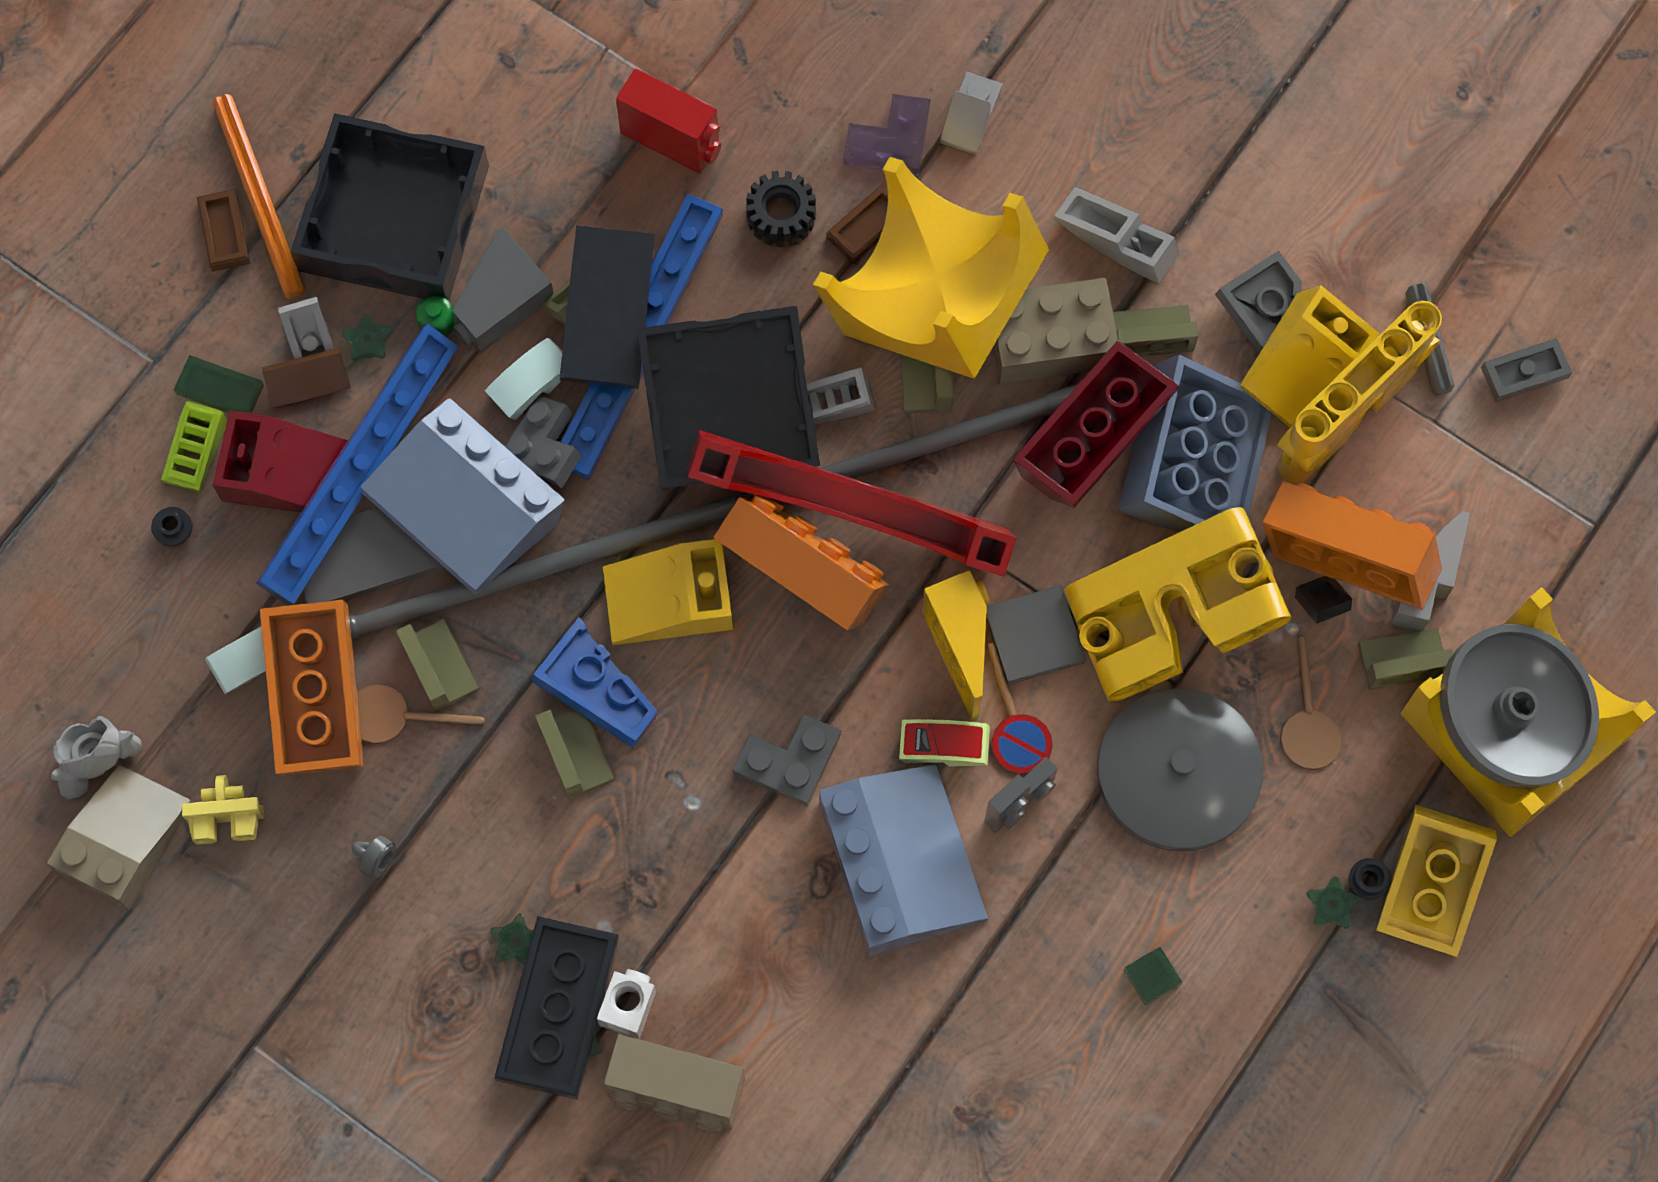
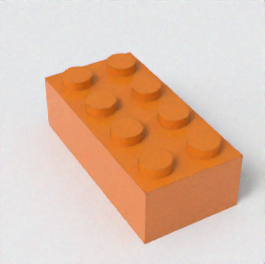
M1283 481L1262 522L1274 558L1423 610L1442 570L1435 533L1427 526L1418 522L1407 524L1395 520L1389 513L1380 509L1369 511L1360 508L1351 500L1342 496L1328 497L1318 493L1316 489L1304 483L1293 485Z
M756 494L739 497L713 538L847 631L863 625L890 585L881 579L884 573L867 561L859 564L848 556L851 552L850 549L839 541L830 538L827 542L815 533L817 527L809 520L799 515L795 519L782 511L784 504L781 501Z
M344 600L260 609L276 774L283 777L363 768L364 757L347 603Z

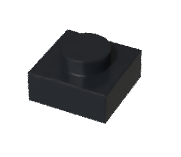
M1322 576L1296 587L1295 599L1316 624L1348 612L1352 607L1353 599L1336 579L1328 576Z

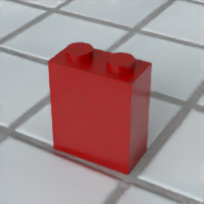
M634 68L615 98L620 134L701 174L707 162L712 164L716 160L722 146L719 142L720 126L718 125L717 108Z

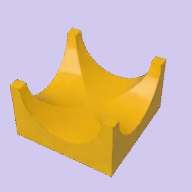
M889 157L882 169L888 188L887 214L874 252L862 269L851 278L839 282L833 275L820 271L813 286L843 335L975 379L1047 255L1049 248L1023 196L1009 193L1002 204L1003 215L991 216L975 213L937 195L911 173L903 160Z
M1542 587L1531 595L1504 623L1520 624L1542 630L1564 644L1552 619L1551 603L1553 599ZM1443 674L1434 680L1430 677L1422 683L1400 714L1511 838L1631 739L1656 711L1646 700L1634 703L1619 698L1589 675L1596 692L1599 708V727L1592 751L1585 762L1571 775L1554 784L1536 789H1518L1499 784L1479 773L1462 757L1451 741L1442 718L1440 708V692L1442 689L1440 685Z

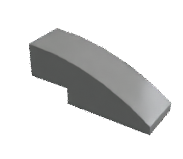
M1074 187L1054 215L1055 220L1100 253L1158 284L1180 255L1175 237L1143 224L1138 213L1077 187Z
M1464 511L1459 513L1436 536L1442 570L1423 610L1397 601L1390 625L1422 631L1430 621L1434 598L1447 599L1454 588L1470 513Z

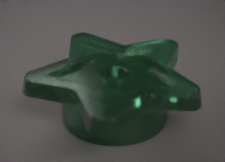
M365 313L357 327L342 331V336L352 344L351 359L356 361L362 357L385 358V340L393 333V329L390 326L375 325L370 315ZM371 336V340L365 341L364 337Z
M1332 877L1325 889L1309 890L1306 893L1307 897L1315 905L1314 924L1316 926L1329 922L1337 923L1343 928L1349 929L1351 924L1349 910L1361 901V897L1344 891L1338 877ZM1331 900H1335L1337 902L1336 907L1330 906Z
M519 913L506 926L492 927L490 930L493 937L499 943L495 956L497 963L516 959L523 965L525 964L533 930L528 929L523 914ZM514 938L520 939L518 945L512 943Z

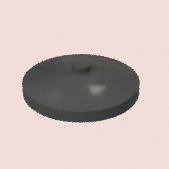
M1502 624L1492 626L1475 634L1461 644L1450 657L1444 669L1440 685L1442 689L1440 692L1442 718L1456 749L1479 773L1508 787L1536 789L1549 786L1564 779L1585 762L1592 751L1598 733V701L1587 671L1572 651L1550 634L1530 626Z
M1172 688L1155 691L1136 699L1115 717L1105 733L1099 750L1097 776L1104 803L1111 815L1124 830L1150 846L1169 851L1184 852L1213 846L1228 838L1241 827L1250 815L1259 797L1263 780V762L1259 744L1254 733L1235 709L1208 693L1192 689Z

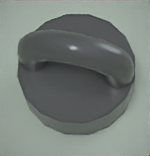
M383 836L376 837L371 843L357 841L351 846L352 852L361 858L360 871L373 879L381 877L387 871L396 854L395 843Z

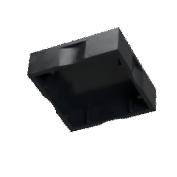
M334 113L319 160L317 182L305 204L290 252L297 270L303 273L421 299L436 295L450 300L489 168L485 146L432 134L407 133L386 124Z
M797 306L742 313L731 318L706 322L693 320L637 328L660 489L705 483L689 478L687 473V465L699 430L808 465L820 466L813 412L809 404L806 386L805 358Z

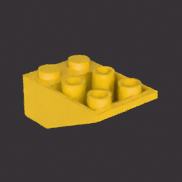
M1322 285L1298 292L1239 387L1291 428L1298 414L1359 356L1380 333Z
M716 539L681 543L603 566L612 645L733 630L723 546Z

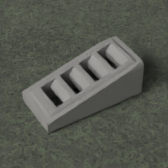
M861 367L806 384L813 410L814 425L876 411L868 375ZM857 386L860 399L853 400L850 387ZM840 389L844 403L837 405L834 390ZM825 393L827 409L822 410L818 394Z

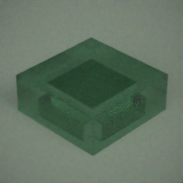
M1161 947L1156 948L1123 969L1145 1006L1182 984V980Z

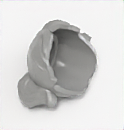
M102 716L92 719L89 725L78 723L69 726L62 733L60 739L56 741V745L53 746L54 757L60 767L52 772L51 778L58 781V789L61 796L68 800L78 798L88 791V779L104 774L105 771L116 764L118 758L125 759L141 753L142 741L131 731H118L107 718Z

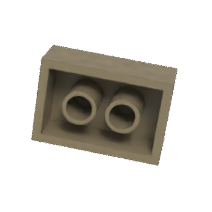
M1106 278L1026 289L993 346L999 383L1007 384L1090 372L1118 340Z
M618 1034L604 1086L609 1097L615 1100L614 1105L638 1111L640 1105L653 1108L656 1111L655 1116L680 1122L682 1116L696 1121L697 1128L713 1133H721L722 1127L732 1130L745 1084L743 1067Z

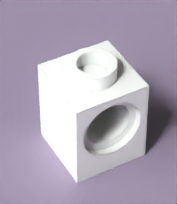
M630 969L626 970L625 975L614 971L597 1017L599 1026L640 1039L656 995L655 986L649 983L650 977ZM626 992H633L640 997L638 1006L631 1011H623L617 1007L618 998Z

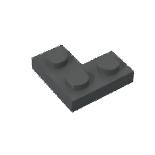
M541 396L534 400L505 446L545 483L559 488L564 486L582 457V454L575 447L557 441L572 417L573 412L566 404Z
M804 714L787 750L749 734L732 770L733 775L808 807L841 736V730Z
M1045 757L1024 778L1018 774L988 802L984 822L995 833L1004 825L1008 829L1012 828L1026 814L1024 808L1033 798L1040 802L1054 789L1056 784L1053 780L1058 768Z

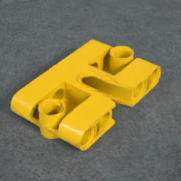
M1418 301L1410 305L1298 414L1293 426L1277 444V447L1282 450L1278 461V471L1284 480L1294 484L1303 483L1308 480L1348 441L1371 406L1377 413L1417 373L1422 362L1434 351L1440 342L1435 335L1441 325L1442 315L1436 305L1428 301Z
M1242 507L1232 508L1085 576L1064 589V594L1080 631V642L1088 651L1107 700L1110 702L1126 699L1183 673L1178 635L1168 611L1170 602L1177 597H1184L1191 616L1213 645L1218 647L1223 654L1275 631L1291 620V615L1273 576L1272 567L1266 560L1246 511ZM1249 563H1259V569L1253 577L1243 578V570ZM1109 631L1110 637L1108 642L1102 647H1096L1095 640L1101 632Z

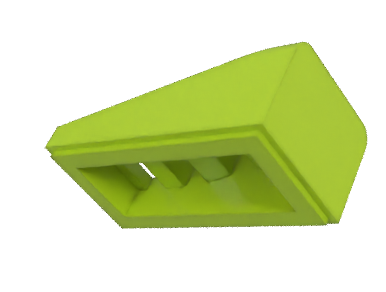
M190 401L185 402L161 478L162 482L198 493L201 492L226 428L227 419L222 411ZM195 422L208 424L209 428L195 425ZM190 435L204 438V444L189 440ZM186 450L200 454V459L197 460L183 456V452ZM178 465L195 469V475L192 476L176 471Z

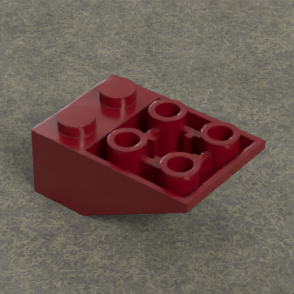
M229 410L213 487L222 502L301 513L348 440L271 416Z

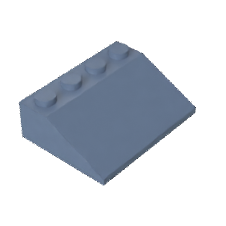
M1177 355L1154 364L1153 366L1177 383L1179 389L1135 438L1118 510L1148 524L1179 532L1232 508L1242 507L1245 509L1247 516H1249L1272 413L1239 387L1241 383L1182 355Z
M450 398L424 417L360 486V492L474 595L559 525L565 502L557 492Z
M936 764L861 777L819 790V805L869 957L988 920Z

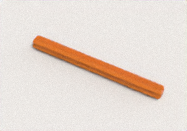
M229 94L216 97L213 100V106L283 293L288 299L301 296L305 292V288L290 253V248L233 97Z

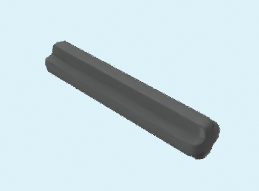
M1420 283L1408 287L1405 294L1409 306L1418 301L1432 303L1426 284ZM1438 329L1435 337L1440 342L1424 360L1432 392L1435 395L1450 393L1455 384L1440 329Z

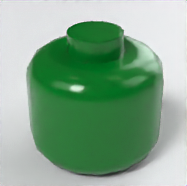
M433 295L420 301L415 313L419 329L423 325L429 324L445 337L449 335L456 325L452 312L453 306L449 300L442 296Z

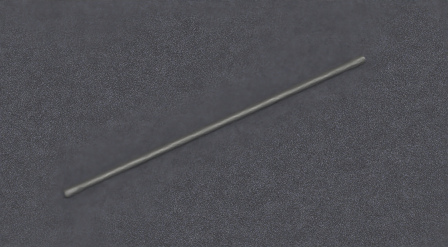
M1079 383L1046 393L1043 397L821 467V469L849 478H855L1039 418L1051 416ZM742 492L510 566L475 595L460 582L357 616L351 615L349 616L351 639L355 640L361 635L723 520L727 517L739 497L754 494Z

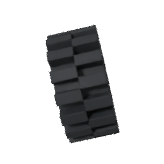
M772 171V178L769 180L766 174L759 177L760 184L758 185L754 182L751 185V193H747L746 197L748 226L750 230L754 229V236L758 240L763 236L764 244L771 246L772 240L777 241V247H784V241L789 240L790 246L797 244V237H800L802 240L808 237V229L810 231L813 230L814 219H816L815 194H812L811 185L809 183L804 185V178L800 175L795 180L792 179V172L785 171L784 177H779L778 171ZM786 198L795 204L796 212L787 220H775L768 215L766 207L773 199Z

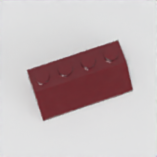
M1117 340L1013 458L1020 476L1049 499L1075 508L1177 392L1179 385Z

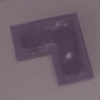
M893 94L887 128L849 123L843 164L882 170L889 157L903 160L912 174L920 175L931 99Z

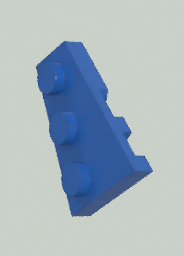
M578 617L535 671L532 682L634 748L656 719L658 711L630 677L620 672L610 660V653L602 644L598 645L587 632L588 627Z

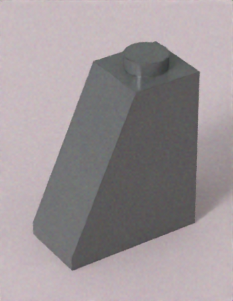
M504 227L499 229L494 235L452 309L456 325L453 327L454 332L466 346L472 343L480 353L543 307L542 303L554 294L550 280Z

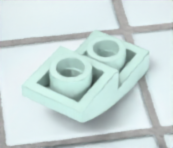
M546 338L508 367L488 386L485 392L509 418L516 420L542 392L549 394L561 382L562 351L550 338Z
M261 627L205 658L224 694L266 672Z

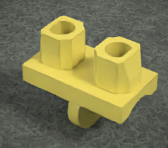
M226 775L216 776L215 788L201 789V799L207 802L182 804V817L188 822L192 840L197 845L217 842V823L231 822V838L233 840H255L258 819H264V806L259 805L258 798H244L243 785L229 786Z

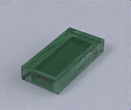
M189 355L173 390L176 395L229 413V410L252 413L264 384L262 380Z

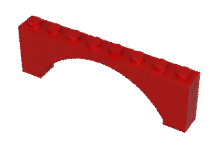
M701 430L698 431L687 465L689 478L727 490L732 489L756 494L835 516L909 541L955 559L965 565L1002 577L1005 576L1017 537L1006 527Z

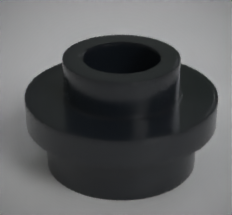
M167 507L160 510L154 516L151 524V531L155 539L160 544L168 547L183 544L190 537L193 528L189 515L178 507ZM171 520L178 522L174 530L167 531L164 529L167 522Z
M1365 858L1355 863L1351 868L1348 881L1351 890L1358 897L1365 900H1376L1388 891L1391 884V875L1388 868L1381 861ZM1362 875H1373L1376 879V885L1372 887L1366 886L1362 881Z

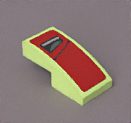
M902 720L899 760L903 763L943 762L949 767L988 766L990 726L986 723L955 720Z

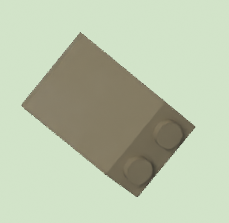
M118 765L67 827L46 864L58 875L131 910L183 819L182 804L192 803V801L136 772Z

